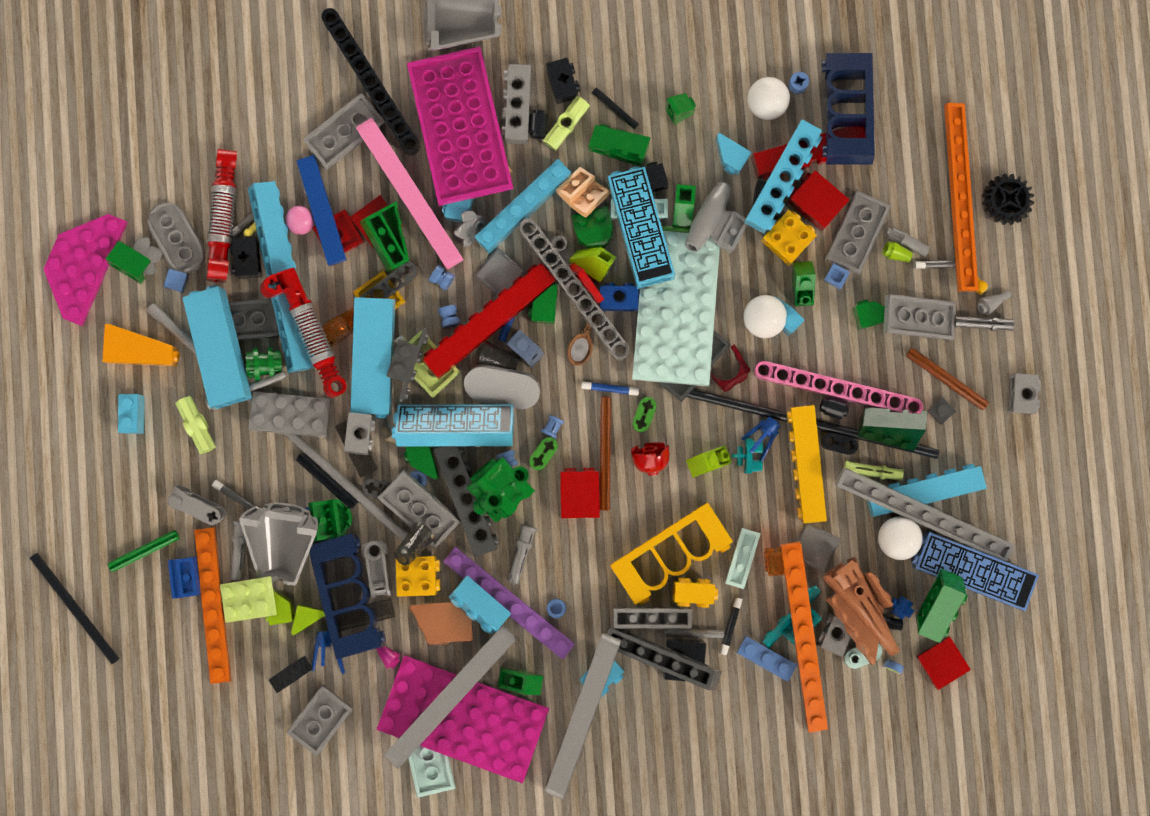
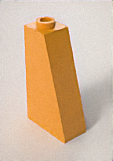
M105 324L102 362L108 364L177 367V362L180 360V352L177 347L111 324Z

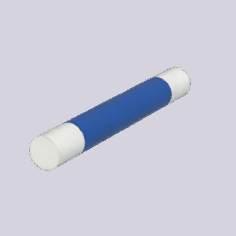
M582 381L581 389L636 396L639 394V388Z

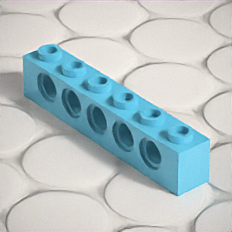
M803 119L801 120L747 216L745 224L763 234L767 229L771 231L776 222L773 219L776 212L780 214L785 206V203L782 201L785 196L790 197L795 188L791 185L795 179L797 181L800 179L804 172L801 167L804 163H809L813 155L810 153L813 146L817 148L822 139L819 136L822 132L821 129ZM805 141L808 147L801 148L798 142ZM795 157L798 160V164H791L789 158ZM780 174H787L789 181H782ZM771 191H778L780 193V197L773 198L771 196ZM768 207L771 210V214H763L761 208Z

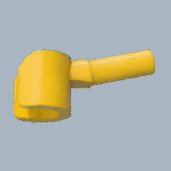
M978 278L979 290L976 292L979 295H983L988 288V284L980 280V278Z

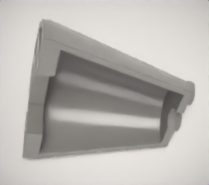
M426 0L424 30L425 42L430 44V46H427L428 51L446 49L500 36L502 28L501 24L497 22V17H501L499 0Z
M288 503L264 504L263 508L257 509L253 507L245 511L239 517V521L257 578L271 576L272 582L279 579L285 585L296 586L318 531L317 518L312 517L309 510Z

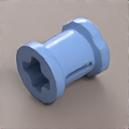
M549 414V420L541 432L556 439V434L561 424H564V421Z

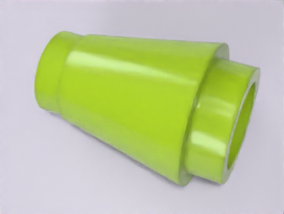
M888 241L883 248L882 255L886 256V259L909 263L913 252L895 241Z

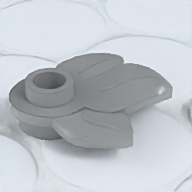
M471 210L461 213L463 223L454 231L457 237L463 239L462 246L464 247L473 244L476 241L475 236L486 226V219L482 215H476Z
M556 235L552 239H548L568 265L570 254L568 252L569 242L567 238L562 235ZM540 240L535 247L543 248L545 242ZM562 242V248H557L556 243ZM549 255L546 258V261L550 264L555 263L557 260L554 255Z
M149 237L140 238L135 242L132 249L151 260L143 274H155L157 271L154 264L161 260L163 253L159 248L150 246Z

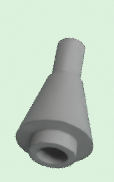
M1007 290L999 295L980 298L977 304L978 310L982 314L990 315L1002 301L1012 297L1011 292Z

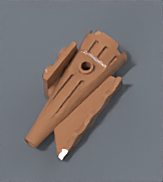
M852 557L847 559L848 564L840 563L822 577L824 582L835 593L831 597L826 598L825 601L834 609L835 616L843 623L845 631L855 641L856 648L873 665L876 663L878 643L890 656L900 651L883 616L884 608L893 606L889 593L881 587L879 578L872 572L863 573L857 559Z

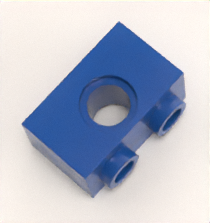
M604 283V286H600V294L604 298L600 302V309L602 311H638V289L634 286V283H623V286H615V283ZM621 292L624 295V299L616 301L613 295Z

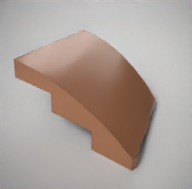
M452 602L409 606V610L413 612L418 621L417 625L424 633V638L428 645H447L451 642L473 641L472 620L461 607H456Z

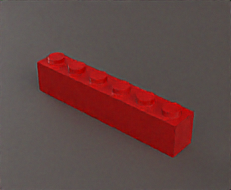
M844 127L832 131L835 136L840 138H864V127ZM826 133L819 135L822 139L817 148L813 146L810 153L813 155L808 164H803L802 170L811 167L810 164L813 163L818 165L826 163V157H822V147L827 143ZM805 141L798 142L801 148L808 147ZM788 144L753 153L751 160L757 179H769ZM795 157L789 158L791 164H798V160Z

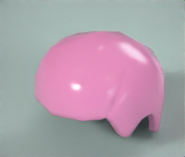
M303 206L293 207L285 217L287 228L296 235H304L310 232L315 223L312 212Z

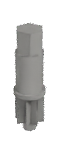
M895 227L892 229L888 228L886 231L889 234L888 238L924 257L930 250V246Z

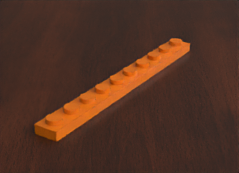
M946 103L944 111L958 292H975L979 288L965 103Z
M801 542L781 544L807 730L809 733L828 730Z

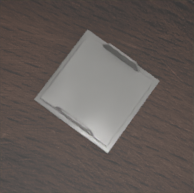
M497 247L474 277L498 296L503 289H510L513 286V281L519 276H523L527 270Z
M806 523L796 542H801L804 563L824 573L841 539L811 523Z

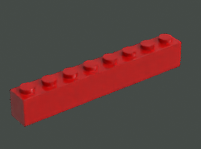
M542 263L538 266L536 264L531 266L527 270L528 274L523 278L519 276L515 279L510 289H503L494 302L492 300L488 301L483 306V311L479 314L475 312L468 318L469 322L467 324L459 325L450 338L448 336L444 337L439 342V347L435 350L431 348L424 354V364L438 380L556 283V279Z

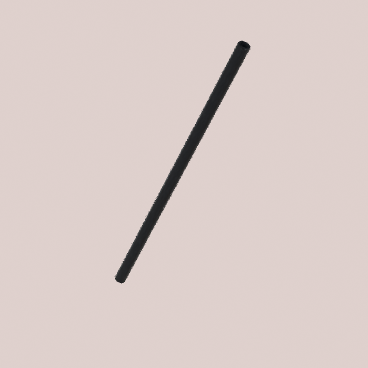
M695 389L687 396V398L787 422V412ZM816 420L817 430L935 459L939 456L938 449L917 444L914 451L905 450L897 446L858 437L857 429Z

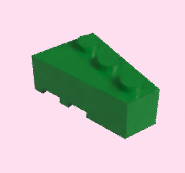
M397 201L360 221L361 226L388 272L409 261Z

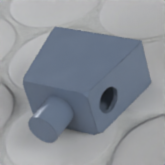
M517 330L505 343L531 368L544 355L543 351L521 330Z

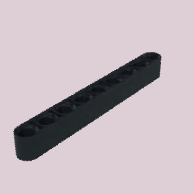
M333 8L325 9L322 12L321 18L327 30L403 151L410 156L416 155L420 150V145L414 133L338 12ZM329 17H336L333 22H327ZM340 32L346 33L343 38H337V35ZM349 48H355V52L352 54L347 53ZM360 63H364L365 67L361 70H358L357 65ZM369 79H375L373 85H366ZM380 94L385 95L384 100H382V101H377V100H376V98H377L378 95H380ZM389 110L395 111V114L392 117L386 116V113ZM398 126L405 127L403 132H396ZM408 142H415V146L413 148H406V144Z

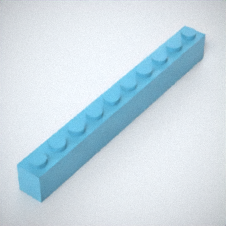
M275 181L253 183L248 188V194L266 276L268 277L293 267L296 270V264L292 260L291 255L292 246L288 242L287 237L288 228L284 224L283 219L284 209L279 201V188L276 187ZM279 280L272 286L269 284V288L274 289L280 284ZM285 294L271 298L287 372H300L314 368L309 359L312 356H308L310 353H307V351L309 350H305L307 346L304 347L306 343L303 344L304 340H301L303 337H300V335L302 334H298L300 332L296 328L298 324L295 325L296 321H293L295 318H292L290 315V305Z

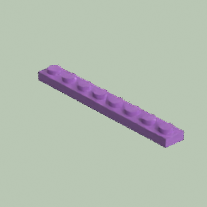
M457 547L443 561L463 579L469 576L511 613L510 617L561 659H564L575 645V643Z

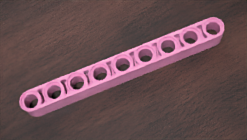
M371 117L357 126L356 129L446 269L449 270L462 262V256L373 118Z
M767 361L759 362L753 369L754 376L759 380L824 396H831L856 404L890 409V412L902 413L903 410H909L908 405L912 402L916 405V411L911 412L909 410V413L920 414L923 410V404L917 398ZM759 366L767 368V375L764 376L758 372ZM779 370L786 373L785 380H780L777 377ZM797 375L804 377L805 382L803 385L796 382ZM816 379H819L823 382L822 389H817L815 387L814 383ZM835 384H839L842 387L840 394L834 392L833 386ZM854 388L858 389L861 393L858 399L852 395ZM872 393H876L879 396L878 403L872 402ZM891 398L897 400L898 405L896 408L890 405Z

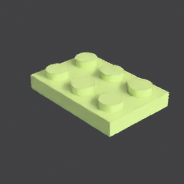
M422 330L408 343L417 346ZM428 337L426 345L422 344L420 352H423L420 363H415L413 370L417 371L414 379L434 398L461 372L454 366L439 380L434 376L423 362L424 354L431 348L434 350L437 348Z
M271 576L220 584L225 623L277 615Z

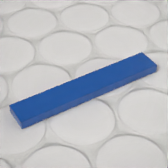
M312 155L296 160L328 266L347 261L316 156Z

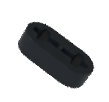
M827 433L821 438L822 447L829 451L851 455L858 449L857 441L851 437ZM831 436L832 440L838 442V444H832L828 447L825 439H829ZM851 441L853 449H849L848 452L846 447L841 446V443L845 444Z

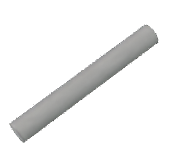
M666 628V636L724 638V631Z

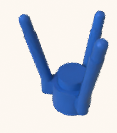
M768 417L766 421L762 419L757 426L741 438L745 440L762 427L761 431L763 434L749 451L753 453L766 436L770 437L760 457V461L764 460L775 437L779 434L777 430L781 427L771 417Z
M329 631L317 632L312 659L313 669L311 671H315L319 647H321V666L325 665V647H331L332 643ZM337 659L341 673L345 674L342 659Z

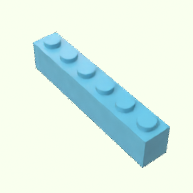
M557 159L475 236L476 241L490 254L520 226L523 220L530 217L556 192V189L571 176L570 170Z
M974 464L962 466L963 470L956 471L955 468L945 470L944 475L937 476V473L925 475L926 479L920 481L918 478L909 479L907 484L900 485L899 482L888 485L889 488L925 504L987 489L981 466L975 467ZM866 500L871 517L893 512Z

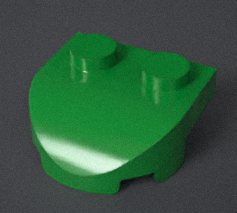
M608 206L594 209L586 218L579 213L571 215L576 239L580 246L605 248L611 238H613V225Z
M331 499L308 503L310 515L316 517L318 521V531L314 541L344 536L352 525V513L348 507L341 503V500Z

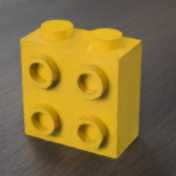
M788 210L772 227L771 231L769 230L762 238L761 242L784 263L790 266L817 235L815 234V229L809 224L805 225L796 212Z
M437 556L396 557L397 597L437 595V591L441 590V581L437 579V571H440V560H437Z
M678 577V581H673L672 600L677 602L678 606L690 607V603H696L697 607L709 608V604H714V600H718V588L715 587V584L710 583L711 580L697 578V582H691L690 578Z

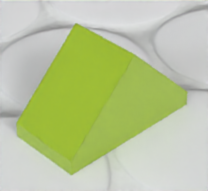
M302 604L297 605L291 631L292 635L298 634L325 616L324 610Z

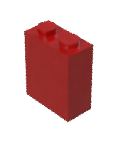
M815 170L812 174L808 172L801 180L803 184L800 188H794L788 203L819 230L823 231L850 199Z
M564 468V472H560L561 518H600L599 471H595V468H583V472H576V468Z

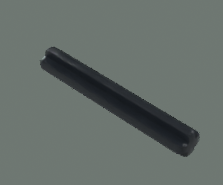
M301 453L296 458V461L349 509H353L357 505L358 501L307 455Z

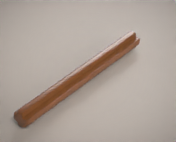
M604 396L601 397L600 510L608 511L610 510L611 397Z

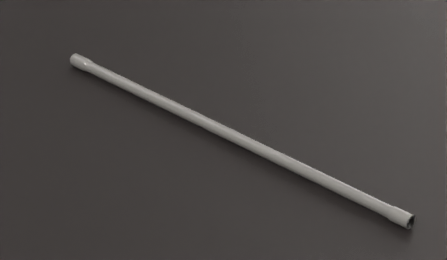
M151 304L146 312L196 355L193 339L177 326L156 304ZM252 399L246 400L247 402L252 404ZM284 434L392 531L413 553L421 547L422 544L400 527L300 435Z

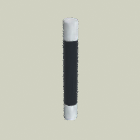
M735 597L720 654L727 655L743 599Z

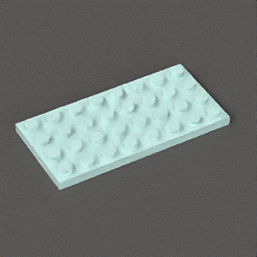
M663 231L675 278L674 280L640 288L632 380L709 386L720 247L715 244L710 236L698 252H693L685 246L688 233Z

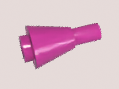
M385 645L376 649L386 669L390 667L393 669L400 663L399 658L401 655Z

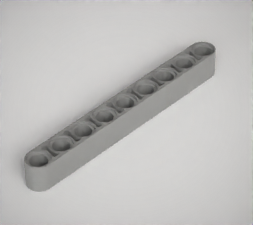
M532 219L523 220L520 223L522 237L556 279V282L611 355L617 360L625 359L629 353L628 344L538 225ZM526 225L534 227L531 233L523 231ZM538 240H543L545 242V246L543 248H537L535 247V242ZM549 255H554L557 260L555 263L550 264L546 261V258ZM559 271H567L568 276L565 279L559 278L557 275ZM572 285L579 287L580 291L577 294L569 292V288ZM587 300L591 303V307L583 309L580 306L581 302ZM600 316L603 322L596 325L592 322V318ZM606 331H612L614 338L606 340L603 334ZM623 346L626 353L621 356L617 355L615 348Z
M503 625L384 754V757L399 769L514 643L517 637Z
M605 633L600 638L545 793L562 800L564 799L621 644L620 639Z

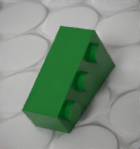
M600 124V126L595 125L588 145V151L642 167L651 137L612 129L604 124Z

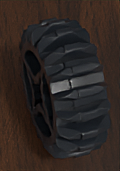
M1003 174L1001 177L996 176L994 181L990 180L988 182L989 186L984 188L986 193L982 194V198L986 200L982 202V205H987L984 212L990 211L991 214L988 218L995 216L994 222L997 223L1001 219L1002 225H1005L1007 221L1009 225H1013L1014 222H1021L1022 218H1027V213L1032 211L1030 206L1034 204V201L1030 199L1035 195L1029 193L1032 187L1027 188L1025 185L1028 182L1026 180L1021 182V176H1018L1016 179L1014 174H1010L1009 177L1007 174ZM1001 186H1011L1014 188V190L1009 191L1006 188H1002ZM1013 194V196L1010 197L1011 200L1003 205V203L1006 201L1005 199ZM1018 194H1020L1021 197V206L1020 202L1017 199ZM994 195L998 198V205L995 203ZM1003 208H1008L1010 211L1013 210L1015 213H1005L1001 210Z

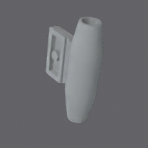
M718 182L701 205L691 224L685 242L686 248L690 251L698 252L710 236L716 245L730 254L738 244L747 224L744 223L746 218L735 211L725 210L731 193V187L728 184Z

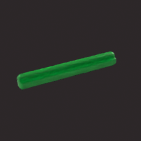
M173 530L107 564L111 572H115L179 540L180 536L176 530Z

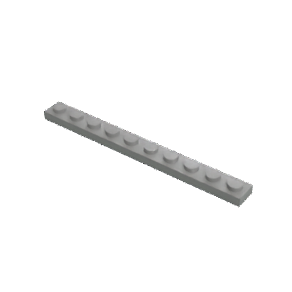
M843 467L835 482L837 487L1002 561L1007 562L1015 547L1011 542Z

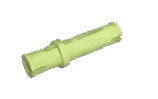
M848 461L844 463L845 468L863 476L878 477L880 480L892 479L902 481L903 469L889 468L886 465L875 466Z

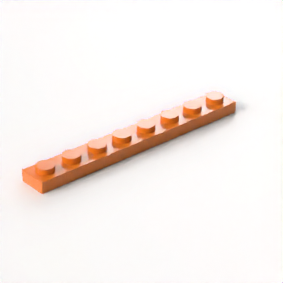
M215 527L196 529L194 533L210 684L230 682L231 672L220 590L221 578Z

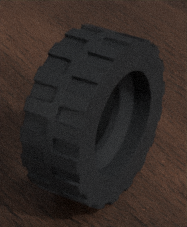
M303 656L271 677L268 681L276 693L307 674L313 667L306 656Z

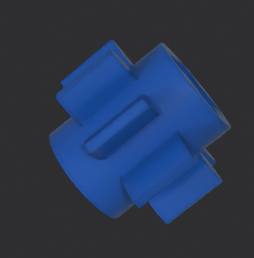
M900 596L899 599L893 598L891 601L893 603L891 613L902 620L905 616L910 618L915 611L911 608L913 603L903 596Z

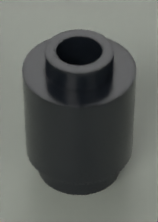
M534 110L533 113L529 114L528 133H530V138L544 139L548 130V115L543 110Z
M828 396V398H822L819 411L823 412L824 415L842 419L843 416H847L849 406L847 401Z

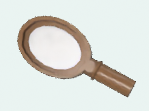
M597 316L592 318L593 323H595ZM587 322L583 332L574 336L567 348V359L575 366H580L587 362L593 350V341L589 336L592 328Z

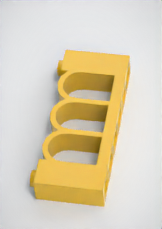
M705 503L616 560L610 566L634 604L639 603L641 606L650 600L649 596L652 594L649 590L661 589L666 584L668 574L672 576L684 574L691 565V559L703 561L712 555L713 550L723 553L731 548L730 544L733 541L710 505ZM694 520L709 543L707 552L702 556L691 555L676 533ZM671 535L674 536L686 556L685 566L678 571L669 570L654 549V546ZM649 549L663 570L662 581L654 586L645 584L631 563L632 560Z

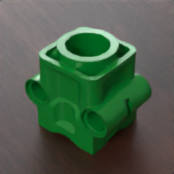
M503 457L496 461L491 459L473 474L470 478L472 482L466 487L476 498L473 503L475 513L478 515L488 514L495 523L500 521L501 518L510 517L516 511L520 501L529 498L535 492L527 482L529 478L528 470L523 466H517L513 469Z

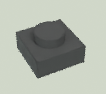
M942 397L928 412L941 425L956 410Z

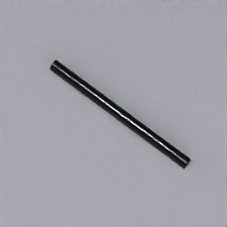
M36 553L30 557V560L111 665L117 662L120 658L41 556Z

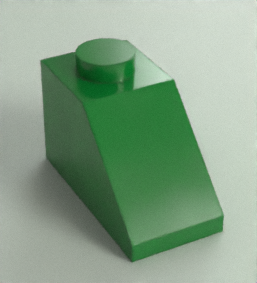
M684 93L667 98L665 110L675 125L692 116L695 112L696 104L692 97L688 98L687 94Z
M553 284L533 301V306H529L528 318H532V323L555 325L558 284Z
M868 299L856 302L857 305L852 308L858 330L884 323L885 307L875 301L868 302Z
M431 446L405 447L404 458L406 463H410V466L433 479H439Z
M501 668L498 687L523 695H540L543 676L532 672Z

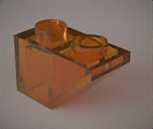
M353 308L330 319L322 327L330 347L340 343L353 333Z

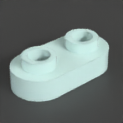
M879 644L876 660L882 655V648ZM856 647L847 650L844 654V662L850 668L857 669L869 664L865 656ZM854 655L858 657L857 662H852L851 660Z

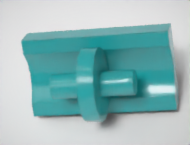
M745 439V454H743V447L740 446L737 447V454H732V458H737V466H743V458H745L744 474H752V472L763 470V461L753 460V453H763L762 442L753 453H750V449L757 441Z

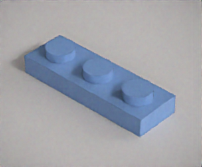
M745 636L736 652L787 682L797 667V664Z

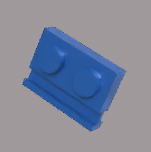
M197 557L168 560L172 599L201 595Z

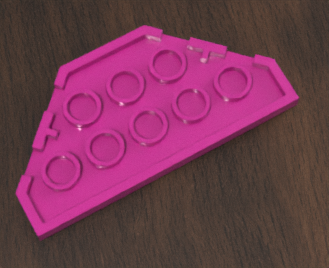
M107 214L58 234L43 270L63 319L80 326L84 325L109 267L105 258L117 242L121 240L128 222Z

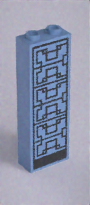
M931 532L922 534L921 548L911 560V563H913L912 568L937 577L940 570L944 569L963 577L967 590L1026 611L1039 577L1038 574Z

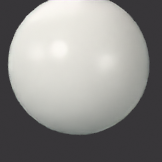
M764 77L757 80L750 87L747 95L750 111L756 117L763 120H773L785 113L790 102L787 86L781 80L774 77Z
M761 295L755 297L747 304L744 310L746 328L750 333L759 338L776 336L783 330L786 324V309L783 303L773 296Z
M903 516L888 519L883 523L878 533V543L881 550L888 557L895 560H906L913 557L920 550L923 541L922 532L917 523Z

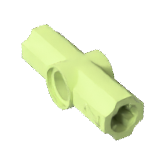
M576 96L566 111L559 116L556 124L543 139V143L550 149L557 151L566 137L573 132L576 124L590 105L583 98ZM564 120H569L572 123L569 127L561 125Z
M188 396L178 400L175 404L184 420L183 426L187 434L192 437L199 453L204 454L216 448L208 431L207 421L199 413L192 397Z

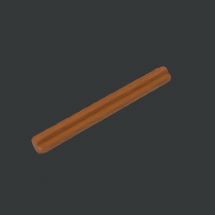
M911 348L907 352L906 356L980 410H984L988 406L989 402L916 349Z

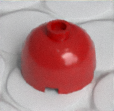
M650 442L644 443L645 447L639 448L638 445L631 449V458L634 466L639 471L647 473L649 476L659 474V471H662L668 465L670 459L669 445L665 447V443Z

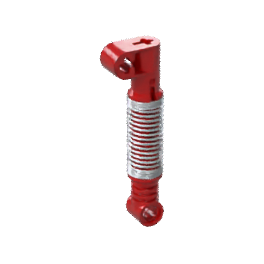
M217 149L216 173L218 174H215L216 179L211 186V196L213 197H211L212 200L210 201L212 207H210L211 210L209 212L211 214L209 215L211 217H209L210 221H208L211 224H208L210 227L208 228L209 231H207L210 234L207 237L209 257L206 280L210 282L225 283L228 276V249L232 244V224L234 223L232 220H234L233 213L235 212L233 210H235L234 200L236 196L235 176H233L235 171L233 170L236 169L237 151Z
M289 268L268 276L260 285L262 295L267 298H273L285 294L290 305V315L292 318H295L293 320L296 321L295 325L298 324L296 326L298 328L297 331H300L298 334H302L300 335V337H303L301 340H304L303 344L306 343L304 347L307 346L305 350H309L307 351V353H310L308 356H312L309 359L313 367L317 371L320 370L321 380L324 379L322 382L324 393L330 398L340 396L346 391V381L341 375H337L339 371L335 370L337 366H334V353L331 350L330 344H328V338H325L326 335L322 325H320L321 322H318L320 319H317L318 316L315 309H313V303L307 298L295 268ZM279 280L280 284L274 289L268 287L269 284L272 286ZM332 383L338 385V392L331 388Z

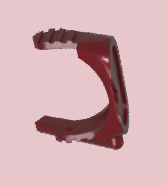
M735 344L730 347L735 354L736 361L740 365V370L736 377L731 380L722 381L717 379L710 371L711 378L724 392L743 382L751 371Z

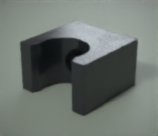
M666 638L665 645L667 648L679 649L685 656L705 664V641ZM666 672L663 673L664 680L685 681Z

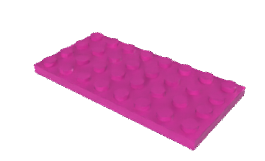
M481 47L407 63L438 205L442 206L514 189Z
M404 655L376 730L400 738L457 674ZM477 682L420 746L523 784L549 708Z

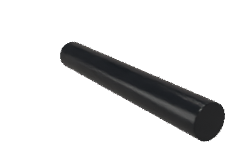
M597 87L592 91L593 95L634 130L639 126L638 122Z

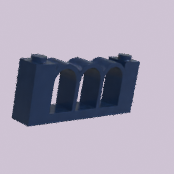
M826 53L825 61H822L821 72H825V80H827L825 92L828 96L825 114L829 122L826 132L827 143L822 147V157H826V165H873L875 157L873 53ZM863 79V90H839L831 83L836 80ZM838 103H864V114H840L835 112L832 106ZM837 127H864V138H840L835 136L832 130Z
M353 533L313 544L309 551L336 660L384 647V642H386L384 631L376 628L377 615L375 611L365 606L370 599V589L364 581L359 580L363 574L364 566L361 558L355 554L360 553L359 548H362L359 536L356 537V534ZM351 557L356 563L355 574L348 579L329 584L324 563ZM351 583L359 584L363 590L362 600L354 606L335 610L330 589ZM358 609L365 610L370 617V623L366 630L342 637L337 616Z

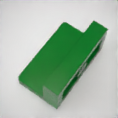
M120 241L117 242L105 258L109 266L139 284H142L145 280L143 272L151 263L149 258Z

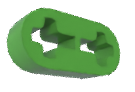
M645 397L640 401L632 424L635 431L642 433L648 430L657 406L653 398ZM651 401L653 409H649L647 414L643 413L645 407L642 404ZM643 415L645 416L644 423L647 425L639 429L636 421H640Z
M547 437L543 439L534 451L529 462L533 469L542 470L558 449L557 441L554 438ZM553 441V447L555 448L553 450L549 449L545 454L543 452L546 448L544 443ZM543 454L544 457L541 460L543 465L535 467L533 459L535 457L539 458Z

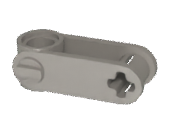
M175 485L167 503L170 507L187 513L210 525L219 523L226 516L224 507L180 485Z
M384 540L364 543L362 552L363 558L366 559L371 597L375 598L376 596L386 594L392 596L387 554H389L387 543ZM373 545L379 547L380 553L378 555L371 553Z

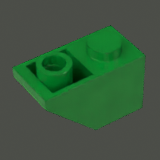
M676 185L672 226L691 227L696 186Z
M812 261L793 262L792 282L795 307L814 305L816 273Z

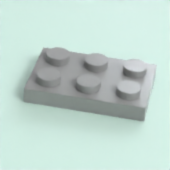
M322 685L286 733L314 755L318 756L354 708L326 686Z

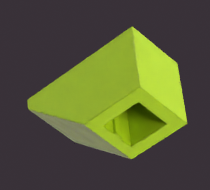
M602 247L577 250L569 259V262L576 263L593 279L601 282L617 257Z
M726 445L686 460L692 478L732 463Z
M273 587L277 615L265 617L266 622L269 621V626L293 622L295 618L293 601Z

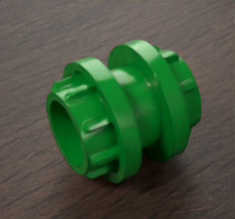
M268 347L267 353H258V348H253L252 352L245 354L248 378H255V381H259L260 376L270 375L271 377L282 372L281 352L273 350V347Z

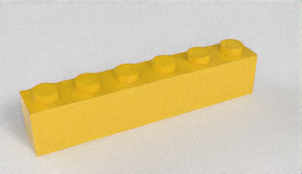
M815 405L789 407L790 412H787V422L791 423L792 430L789 431L790 443L793 442L794 449L791 450L792 462L795 461L796 468L793 469V479L797 481L798 488H795V498L799 500L800 505L797 508V517L801 519L802 523L827 521Z

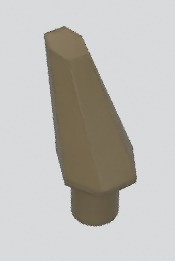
M388 426L382 430L387 437L385 442L396 445V439L392 438V431Z

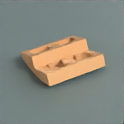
M581 167L556 189L557 194L585 218L609 196L610 191L597 183L595 176Z

